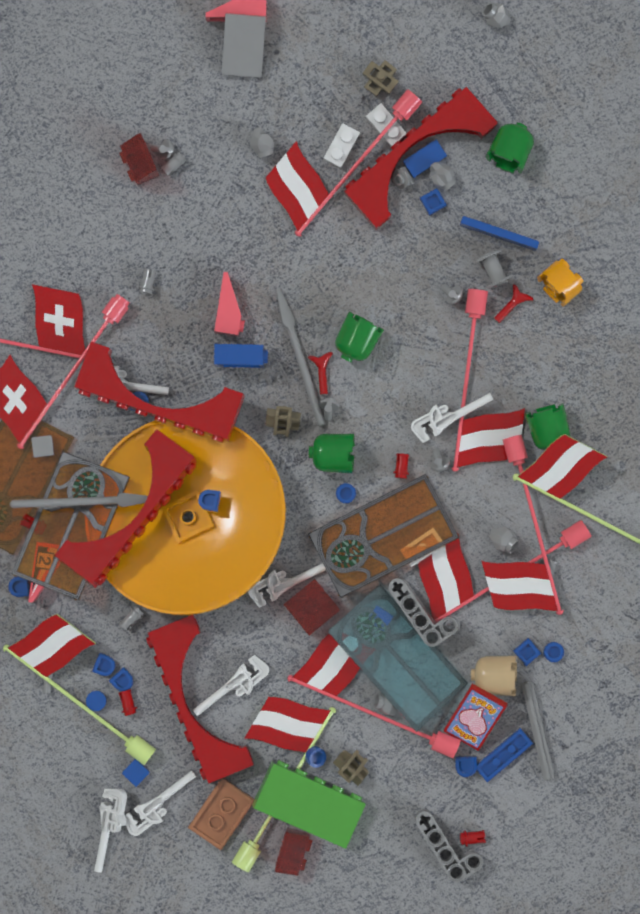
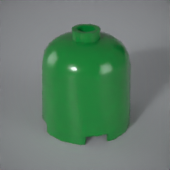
M522 123L505 124L499 129L485 157L489 162L491 159L497 163L496 167L503 171L514 174V171L518 170V173L521 174L533 147L534 138L527 130V126Z
M350 311L336 337L335 346L342 353L341 358L346 361H363L371 354L384 329L381 327L377 329V326L373 325L372 322L357 314L353 317L354 314Z
M563 403L559 404L558 408H556L555 404L537 408V412L532 415L530 411L525 413L533 443L538 449L546 450L551 443L563 434L570 436Z
M320 434L317 436L313 446H309V458L313 459L315 468L323 472L353 474L354 455L350 454L353 451V446H355L354 434Z

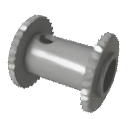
M501 250L488 252L475 261L476 264L482 262L492 283L487 286L488 289L499 287L513 278V275L506 277L497 255L502 252Z

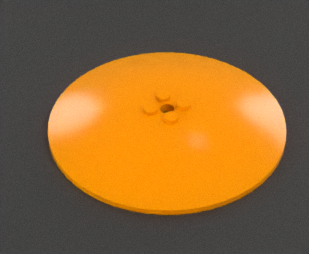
M154 420L125 436L111 449L100 464V466L129 476L123 493L148 496L152 480V464L150 453L144 444L156 429L193 455L197 461L196 468L190 475H186L182 486L178 490L173 491L170 495V501L165 506L162 505L157 511L158 515L155 520L149 521L145 526L146 529L143 535L139 538L136 537L132 542L133 546L130 551L120 557L118 566L108 572L107 580L126 598L149 610L172 615H193L213 611L228 605L248 592L263 577L272 564L279 550L286 522V504L282 482L273 462L264 449L252 437L236 426L233 428L229 442L223 441V443L212 440L210 435L204 434V437L193 434L192 429L185 427V430L174 427L172 422L166 421L164 424ZM101 471L105 479L104 497L117 496L119 489L116 482L109 475ZM215 490L221 492L218 512L206 511L199 505L198 498L203 491ZM145 503L127 507H120L118 505L105 537L113 535L127 526L138 515ZM95 505L89 510L94 515L97 523L105 526L111 509H107L103 505ZM185 513H193L194 517L191 522H184L183 516ZM85 515L88 542L99 540L102 532L94 529L90 520Z

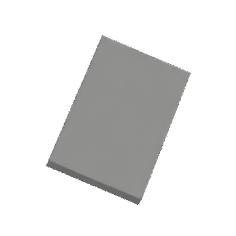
M225 14L222 74L262 77L266 16Z

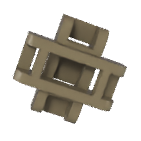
M386 60L380 66L371 61L362 73L369 80L364 88L374 94L375 97L382 90L389 95L399 83L393 77L397 69Z
M277 406L276 409L267 408L265 424L268 427H274L273 435L283 434L285 437H289L290 430L299 429L301 413L292 412V408L286 406Z
M357 749L352 755L348 751L343 750L333 762L340 769L337 773L348 783L353 781L359 786L369 773L364 767L368 759L360 756Z

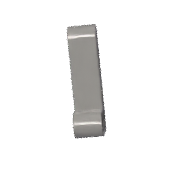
M395 578L389 583L391 595L427 646L435 647L440 645L459 631L460 622L453 616L446 617L436 623L407 580ZM396 583H402L403 586L401 587V590L403 591V593L409 592V595H406L401 599L400 596H403V593L400 590H395V588L397 587ZM408 598L415 601V607L412 610L406 607V600ZM419 615L426 617L427 623L425 626L418 624L417 618ZM447 620L454 622L455 628L453 631H448L445 628ZM430 632L437 633L438 641L436 643L429 640Z
M421 809L416 813L415 821L419 830L451 881L460 882L482 868V857L476 851H469L458 858L429 810ZM422 815L425 817L429 816L427 820L431 827L428 830L424 822H419ZM432 832L440 834L438 841L433 842L429 839ZM444 849H448L451 852L450 857L447 859L440 857V853ZM472 856L479 858V862L475 866L468 864V859ZM453 867L461 868L459 876H452L450 874Z

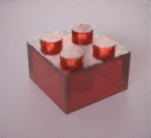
M315 578L283 604L309 636L340 611V608Z

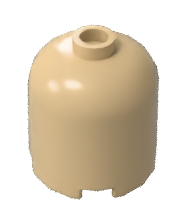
M485 656L480 658L476 663L475 669H471V681H475L476 686L493 695L516 696V656Z

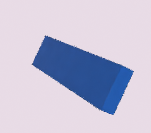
M466 216L462 217L459 225L536 251L539 245L537 240Z

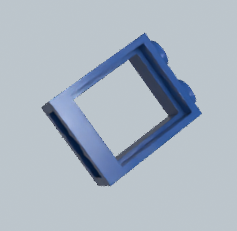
M214 344L215 367L264 368V363H268V350H264V345Z

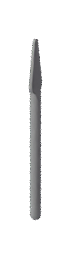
M278 287L276 288L281 322L287 329L317 424L323 427L325 420L294 327L295 318Z
M120 493L118 496L12 500L10 506L12 508L118 504L120 507H127L145 503L148 496Z

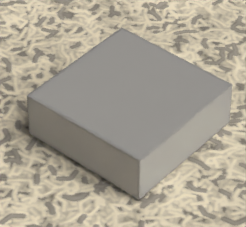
M52 435L31 438L34 458L54 455Z

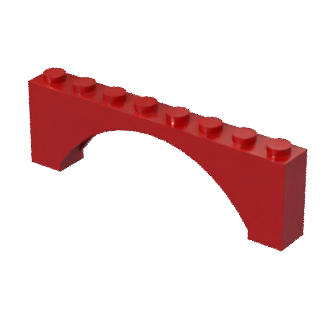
M467 87L463 90L461 88L456 90L451 95L453 99L448 103L442 102L436 108L437 112L433 116L427 115L421 121L422 125L418 129L414 127L406 134L407 138L403 142L397 141L391 147L392 151L389 154H382L376 159L377 164L372 168L368 166L361 172V178L357 181L353 179L345 186L347 189L345 196L375 230L391 218L387 202L389 182L397 163L411 147L428 137L443 133H468L483 139L497 127L498 122Z
M90 342L74 386L79 391L78 394L88 398L90 395L96 396L98 401L109 404V401L116 403V407L126 411L128 408L134 409L136 414L147 417V414L154 416V420L164 424L166 421L172 422L174 427L185 430V427L192 429L193 434L204 437V434L210 435L212 440L223 443V441L229 442L245 398L243 393L224 387L223 392L196 406L179 409L154 406L139 399L125 387L114 368L111 359L112 350L109 347Z
M157 429L144 444L151 457L152 480L148 497L138 515L123 529L103 539L89 542H70L66 540L54 555L58 561L94 588L98 585L101 586L105 582L108 572L118 566L120 557L130 551L133 546L132 542L136 537L139 538L143 535L146 529L145 526L149 521L155 520L158 515L157 511L162 505L165 506L170 501V495L173 491L178 490L182 486L186 475H190L196 468L197 461L195 457Z
M193 614L148 632L149 637H146L150 649L154 648L155 663L164 672L161 677L164 685H169L172 692L169 694L170 700L173 705L176 704L179 712L176 714L180 724L184 723L187 729L184 731L188 743L192 742L195 761H200L202 766L199 769L203 780L207 779L209 784L253 766L254 761L247 745L231 744L219 739L203 728L195 719L186 703L182 687L183 664L193 639L197 634L201 633Z

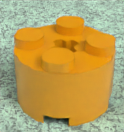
M564 259L554 261L537 277V280L544 283L545 287L543 290L556 303L561 301V306L564 307L582 291L581 284L584 281L579 274H574L569 269L570 266Z

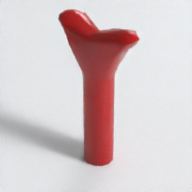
M513 284L512 299L494 319L500 323L519 303L534 300L533 297L520 293L518 287Z
M328 352L319 358L315 356L308 357L318 367L320 395L328 394L326 366L333 352Z

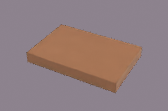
M221 778L188 828L219 850H222L252 806L254 798L225 778Z

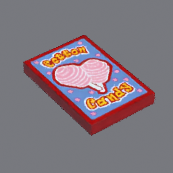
M472 683L443 731L479 751L508 703Z

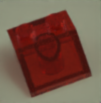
M141 133L120 145L122 151L119 152L123 163H128L130 167L127 173L131 182L136 181L137 185L159 177V173Z
M289 827L286 828L274 872L298 876L299 871H304L307 861L303 859L305 851H310L313 841L309 839V833Z

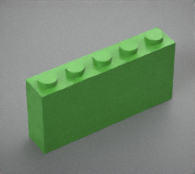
M278 760L277 763L272 761L254 799L253 808L346 849L366 805L362 801L363 797L353 792L351 795L343 792L344 789L335 784L330 787L325 784V780L317 776L312 779L307 776V772L296 768V771L288 768L289 764Z

